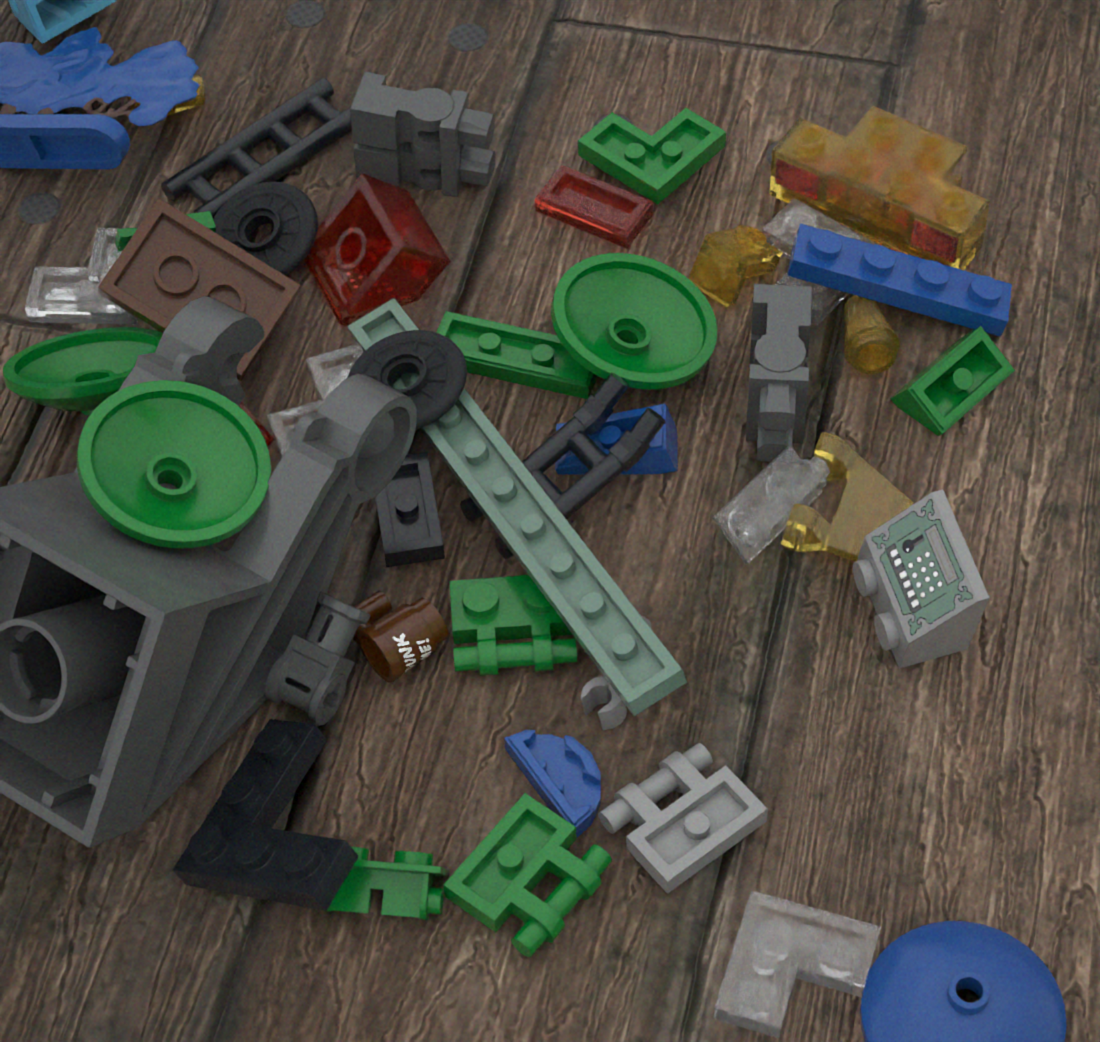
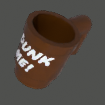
M378 590L354 606L371 616L367 624L359 625L353 640L359 644L362 653L374 671L387 682H394L400 678L404 672L433 654L437 649V645L448 638V629L442 616L434 605L425 598H419L410 605L407 603L402 604L391 611L392 605L382 591Z

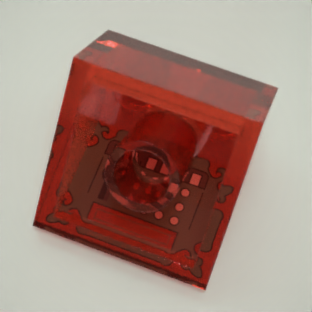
M363 173L318 227L313 247L304 259L338 323L344 326L352 324L393 298L396 299L401 307L418 301L451 262L409 191Z

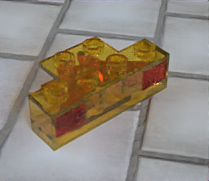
M875 106L870 108L847 137L799 118L772 149L769 195L888 249L926 260H934L957 269L965 270L983 246L990 200L962 189L963 177L951 172L967 152L966 145Z

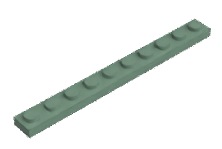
M395 298L347 326L353 340L362 352L390 335L404 331L419 330ZM407 373L400 376L393 383L392 388L405 389L412 386L418 380L419 374ZM464 388L457 402L446 414L435 422L420 428V430L632 715L636 716L686 684L687 680L683 669Z

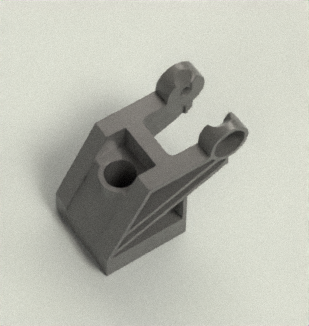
M203 296L192 300L175 315L165 329L155 353L138 355L134 368L119 390L149 381H182L211 389L238 405L246 394L237 380V366L243 355L250 352L264 338V329L257 319L216 298ZM355 374L344 379L328 395L318 412L303 415L298 421L296 428L289 429L286 437L291 440L289 448L267 482L269 486L266 496L255 517L231 537L207 546L196 548L161 547L142 542L121 532L107 522L92 506L82 489L77 468L73 473L0 487V793L88 848L138 828L267 700L264 688L269 671L279 656L285 652L293 634L303 638L306 637L321 606L317 598L320 592L326 594L328 592L358 504L377 496L391 482L404 462L412 444L417 424V409L413 400L367 375ZM160 484L162 487L167 489H177L172 484Z

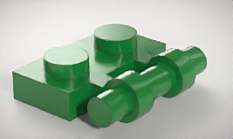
M529 575L449 581L454 644L477 642L478 645L453 648L455 672L479 670L480 676L498 675V668L535 666L536 672L553 670V664L577 662L576 638L551 640V636L573 634ZM532 638V642L496 644V641Z
M524 793L443 884L444 894L447 899L495 933L512 914L518 917L525 924L511 939V942L521 954L526 957H532L544 941L551 943L566 926L563 919L580 899L589 900L601 886L600 876L612 863V858L606 850L595 844L588 849L581 859L570 853L568 849L576 841V827ZM550 872L559 878L561 882L545 901H542L532 894L531 891Z

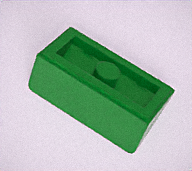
M980 326L957 340L895 393L890 400L900 410L937 436H940L1012 374L1015 369Z

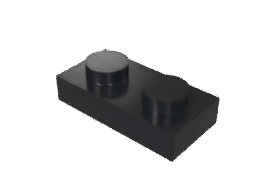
M428 453L406 455L403 464L391 482L375 496L386 568L445 559Z

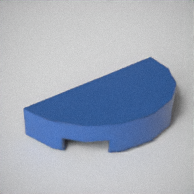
M525 730L505 737V750L549 809L576 827V838L592 825L601 806V773L592 753L574 737L568 735L564 736L563 739L552 734L535 735V730Z

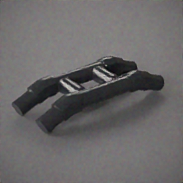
M612 372L597 392L591 394L585 403L572 414L573 418L521 461L566 520L621 472H627L649 449V443L666 423L665 419L656 411L647 408L631 430L627 429L618 442L608 449L609 453L606 454L589 436L606 422L613 413L615 404L629 388L625 380ZM570 450L589 470L562 492L544 472ZM471 497L461 501V510L469 521L472 522L484 516ZM501 537L495 539L496 548L503 558L508 559L514 556Z

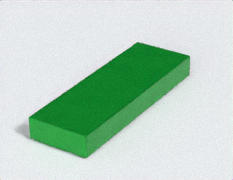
M449 311L445 312L436 332L449 338L459 347L466 361L467 373L588 399L597 379V375L583 367L567 352L557 335Z

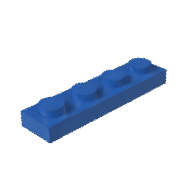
M801 223L798 227L793 242L787 276L971 329L981 326L986 333L1001 337L1008 323L1012 288L1010 283L943 265L934 260H926L891 250L882 245H874L835 234L829 230L818 229Z

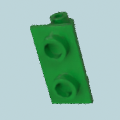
M352 847L359 857L326 911L370 914L372 890L376 889L383 890L381 915L428 920L430 914L441 915L444 904V889L433 888L434 876L449 877V870L440 866H433L434 854L395 851L394 863L369 861V849Z

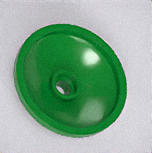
M607 253L586 258L568 269L559 280L553 295L551 318L557 337L567 352L578 363L604 380L612 372L625 380L630 388L648 390L674 387L689 381L699 374L707 365L716 346L717 322L711 305L704 294L691 280L674 268L648 257L627 253Z
M112 327L80 331L51 338L32 345L12 356L3 367L4 381L9 390L27 401L56 410L81 411L84 415H91L101 402L119 391L123 382L134 368L138 355L155 353L163 333L146 328Z
M160 380L143 382L119 390L94 409L88 417L79 438L77 471L82 489L92 506L107 522L121 532L156 546L196 548L211 545L231 537L255 517L268 490L269 485L267 482L271 476V459L261 431L249 415L227 397L200 385L182 381ZM160 484H172L177 489H167L162 487Z

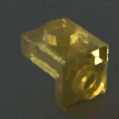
M738 225L735 228L705 235L688 279L700 291L723 306H732L736 304L745 280L775 271L783 252L767 243V237L764 233L747 225Z

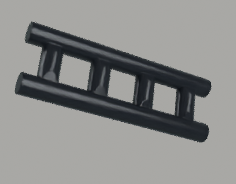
M321 78L162 182V190L171 201L189 192L203 204L195 209L194 213L210 211L214 219L223 204L239 191L263 182H276L352 131L351 106L340 112L326 100L334 95V90L327 79ZM308 112L323 125L304 138H301L287 126ZM269 138L284 151L262 165L247 152ZM230 165L243 178L221 192L206 179L225 166Z

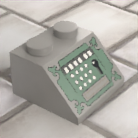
M943 489L931 492L864 536L858 559L853 562V575L857 588L863 597L870 596L877 613L874 617V625L878 640L884 650H892L899 669L968 649L990 597Z

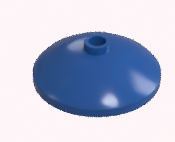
M943 921L913 929L897 938L881 952L873 963L864 983L860 1019L865 1042H1065V1005L1052 973L1044 962L1024 943L999 929L966 921ZM961 989H970L980 999L976 1002H965L958 997L956 992Z

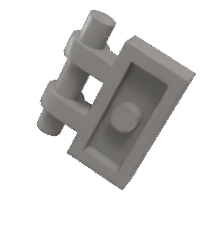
M701 743L695 744L682 754L678 751L671 753L659 762V770L638 785L629 783L614 794L615 801L598 813L602 825L611 834H614L629 822L639 826L626 836V849L667 894L767 822V807L726 765L707 779L700 773L713 763L711 754ZM673 791L684 794L662 811L655 805Z

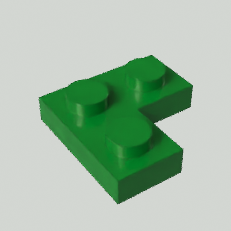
M685 108L651 136L612 112L578 140V156L658 205L725 147L726 131Z

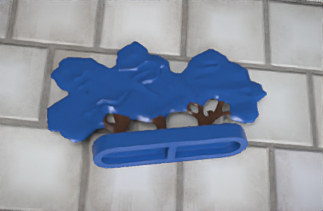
M97 27L66 37L53 51L42 56L33 49L32 43L8 41L0 43V103L3 104L0 109V168H116L128 153L131 142L124 126L113 118L126 115L129 118V122L137 126H152L163 121L168 112L176 105L196 98V91L200 85L191 79L199 66L196 65L195 59L187 57V49L177 40L146 48L133 55L130 59L111 66L107 62L114 52L108 44L99 43L102 36ZM126 96L131 97L129 102L116 111L114 108H109L106 113H101L113 101ZM97 101L102 103L97 110H92V104ZM135 103H140V106L133 111H126L127 108ZM78 107L83 108L88 113L56 114L64 109ZM16 112H25V113H27V114H15V113H16Z

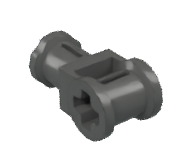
M320 592L317 598L321 606L306 637L303 638L293 634L285 652L279 656L269 671L264 688V694L268 700L274 703L285 701L307 712L309 720L319 726L326 724L334 716L342 703L346 692L347 678L355 664L354 661L344 656L359 625L367 624L371 616L323 592ZM301 683L310 687L311 692L300 686Z

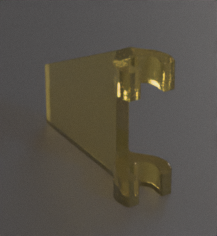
M821 432L808 474L827 481L848 479L831 524L813 508L794 503L781 545L797 552L826 551L852 561H857L864 536L915 503L860 457L842 438L830 433Z

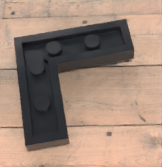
M269 719L264 729L255 738L253 746L231 780L224 786L220 797L198 831L191 837L186 850L173 868V871L185 885L327 911L358 859L357 853L346 840L272 829L327 741L315 724Z

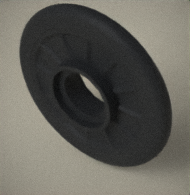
M263 182L239 191L223 204L213 219L216 226L215 233L285 276L295 270L307 257L313 247L318 231V217L311 199L299 188L283 182ZM263 224H274V230L268 239L259 243L251 242L250 238L256 228Z
M410 330L390 335L370 346L356 360L348 377L355 374L367 375L392 388L393 383L400 376L407 373L419 374L418 380L412 386L405 389H395L413 400L417 409V424L415 428L417 430L435 422L454 406L466 383L467 366L463 353L449 338L432 331Z

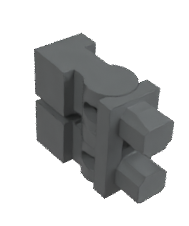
M370 72L364 73L350 108L353 143H356L354 146L356 182L400 188L402 181L412 182L419 188L429 191L442 189V195L458 197L463 182L489 186L495 169V151L485 149H489L495 128L494 113L469 109L468 92L452 90L450 96L447 92L438 88H423L411 91L386 86L385 75Z
M754 284L746 441H757L756 459L759 461L790 462L792 458V443L803 444L809 384L807 359L811 328L812 286Z

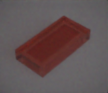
M561 165L535 197V211L628 249L653 216L654 202Z

